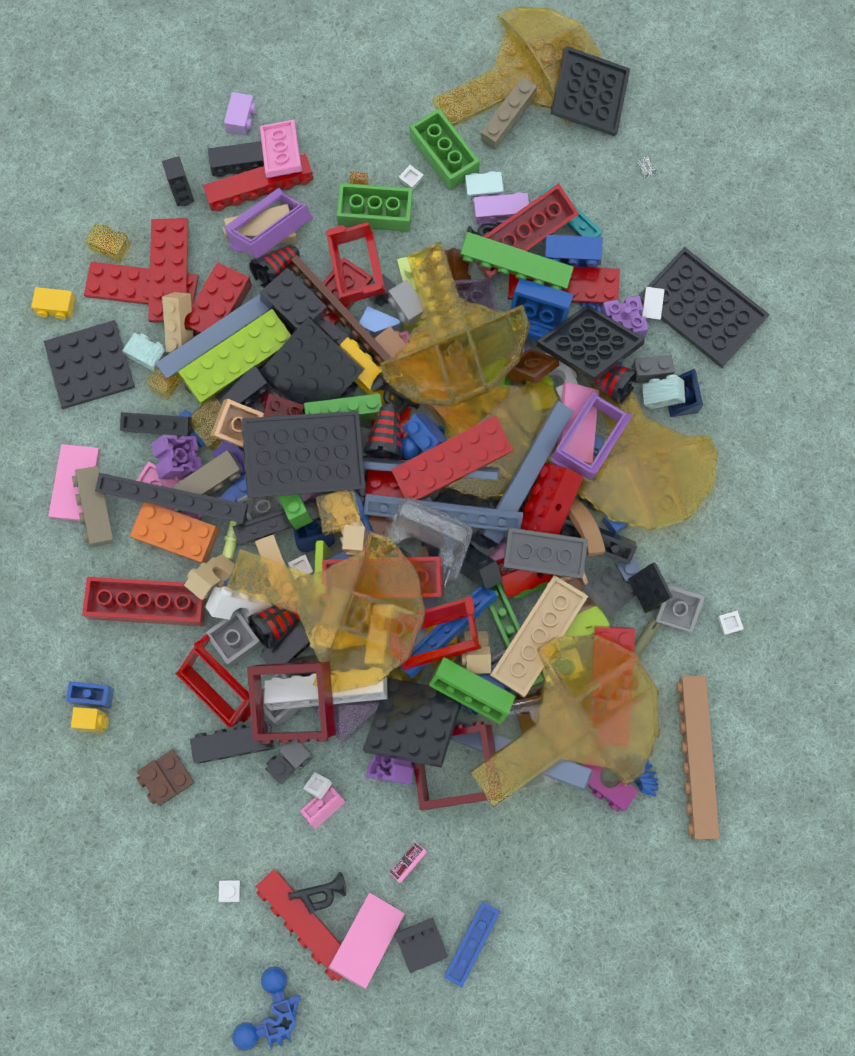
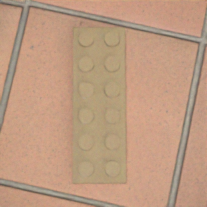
M554 575L490 676L525 698L588 596Z

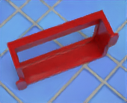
M369 222L349 228L341 225L328 229L326 235L338 294L342 304L346 306L348 303L380 294L387 295L374 233ZM366 238L375 284L348 292L338 245Z
M467 596L465 599L392 619L395 638L391 641L392 656L399 660L404 670L481 649L472 597ZM468 616L472 640L407 658L404 634Z
M205 634L201 640L193 643L194 647L175 674L230 729L241 721L246 722L251 716L249 692L205 649L210 641L209 635ZM198 656L243 700L236 711L192 668Z

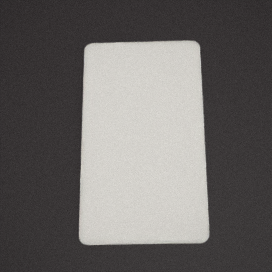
M646 287L642 316L661 319L664 289Z

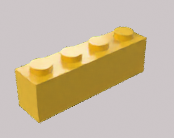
M347 337L340 345L365 368L354 382L367 395L380 394L382 407H384V390L373 392L371 386L376 376L381 372H385V370L380 366L377 367L372 362V357L367 353H363L355 340H350ZM386 376L390 385L402 391L395 380H390Z

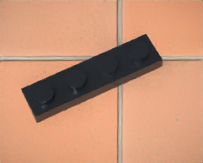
M121 412L120 431L191 436L192 417Z

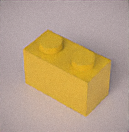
M35 287L31 308L39 317L55 316L57 319L65 320L66 318H72L76 298L72 291Z
M73 707L71 728L80 732L104 733V730L109 725V717H106L107 714L99 709Z

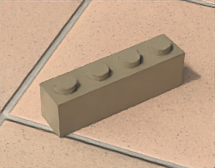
M522 76L482 130V142L494 150L498 148L536 97L537 86Z
M227 450L171 488L209 496L214 491L219 492L224 489V484L227 482H234L241 477L240 474L244 470L233 452ZM174 509L176 512L187 513V511Z
M99 466L75 469V476H72L73 486L78 488L79 493L75 494L77 506L81 505L82 512L79 513L80 523L85 524L86 531H83L84 543L88 542L89 548L113 543L104 493L95 492L100 473Z

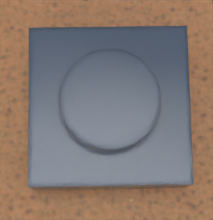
M634 557L630 565L622 562L616 566L625 582H628L629 577L641 570Z

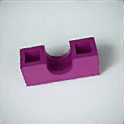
M587 755L581 763V766L593 771L587 785L593 790L592 794L600 800L604 798L610 802L608 806L614 811L619 812L621 810L624 812L638 793V790L623 779L619 780L613 788L604 786L600 780V775L605 766L590 755Z

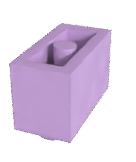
M232 92L224 120L226 132L247 135L248 129L251 130L253 123L251 117L252 114L256 113L257 108L252 95Z

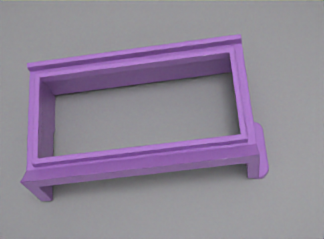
M278 188L224 228L229 238V247L238 253L244 251L254 258H259L305 223L312 221L313 216L310 215L307 204L304 205L287 196ZM278 200H280L281 205L288 204L290 212L252 240L237 232L239 228Z
M595 392L591 394L551 458L553 464L572 469L591 482L633 414H627L595 395ZM593 406L618 423L590 466L564 449Z

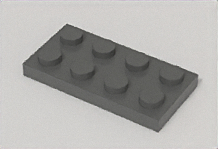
M508 528L503 568L583 579L588 539Z

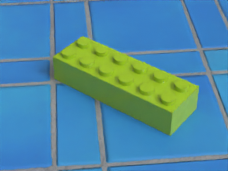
M271 309L178 371L179 376L200 406H202L252 367L256 366L259 368L268 362L291 337V334L273 309Z

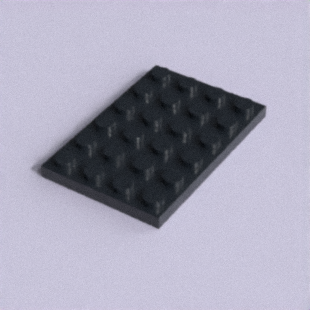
M686 247L647 286L664 289L661 319L721 368L770 315ZM646 288L639 294L641 303L643 305L645 300Z
M359 411L241 418L248 498L365 489Z

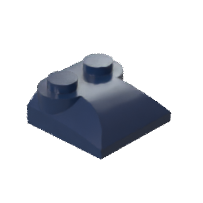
M330 514L315 519L313 522L297 530L293 527L295 543L301 552L308 553L316 550L317 541H324L328 547L335 543Z

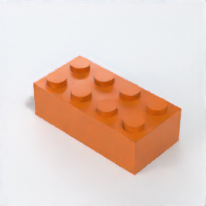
M143 502L130 537L202 564L203 562L207 563L220 530L214 525L155 504Z

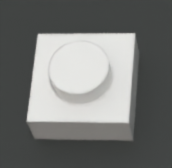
M409 165L398 178L402 184L412 188L413 191L424 179V175Z
M306 555L288 562L296 581L314 573Z
M738 611L717 617L724 636L744 629Z
M314 772L303 789L321 800L332 785V782Z
M219 881V902H240L241 881Z

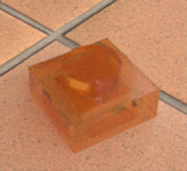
M350 172V184H369L368 173Z

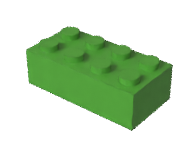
M440 109L435 110L409 126L410 139L449 190L464 182L465 175L479 173V159Z
M340 183L337 209L338 226L353 227L369 222L372 229L410 231L413 201L412 188Z

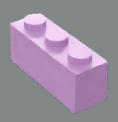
M517 192L510 195L497 194L495 196L481 195L474 197L475 225L503 223L529 204L528 193Z

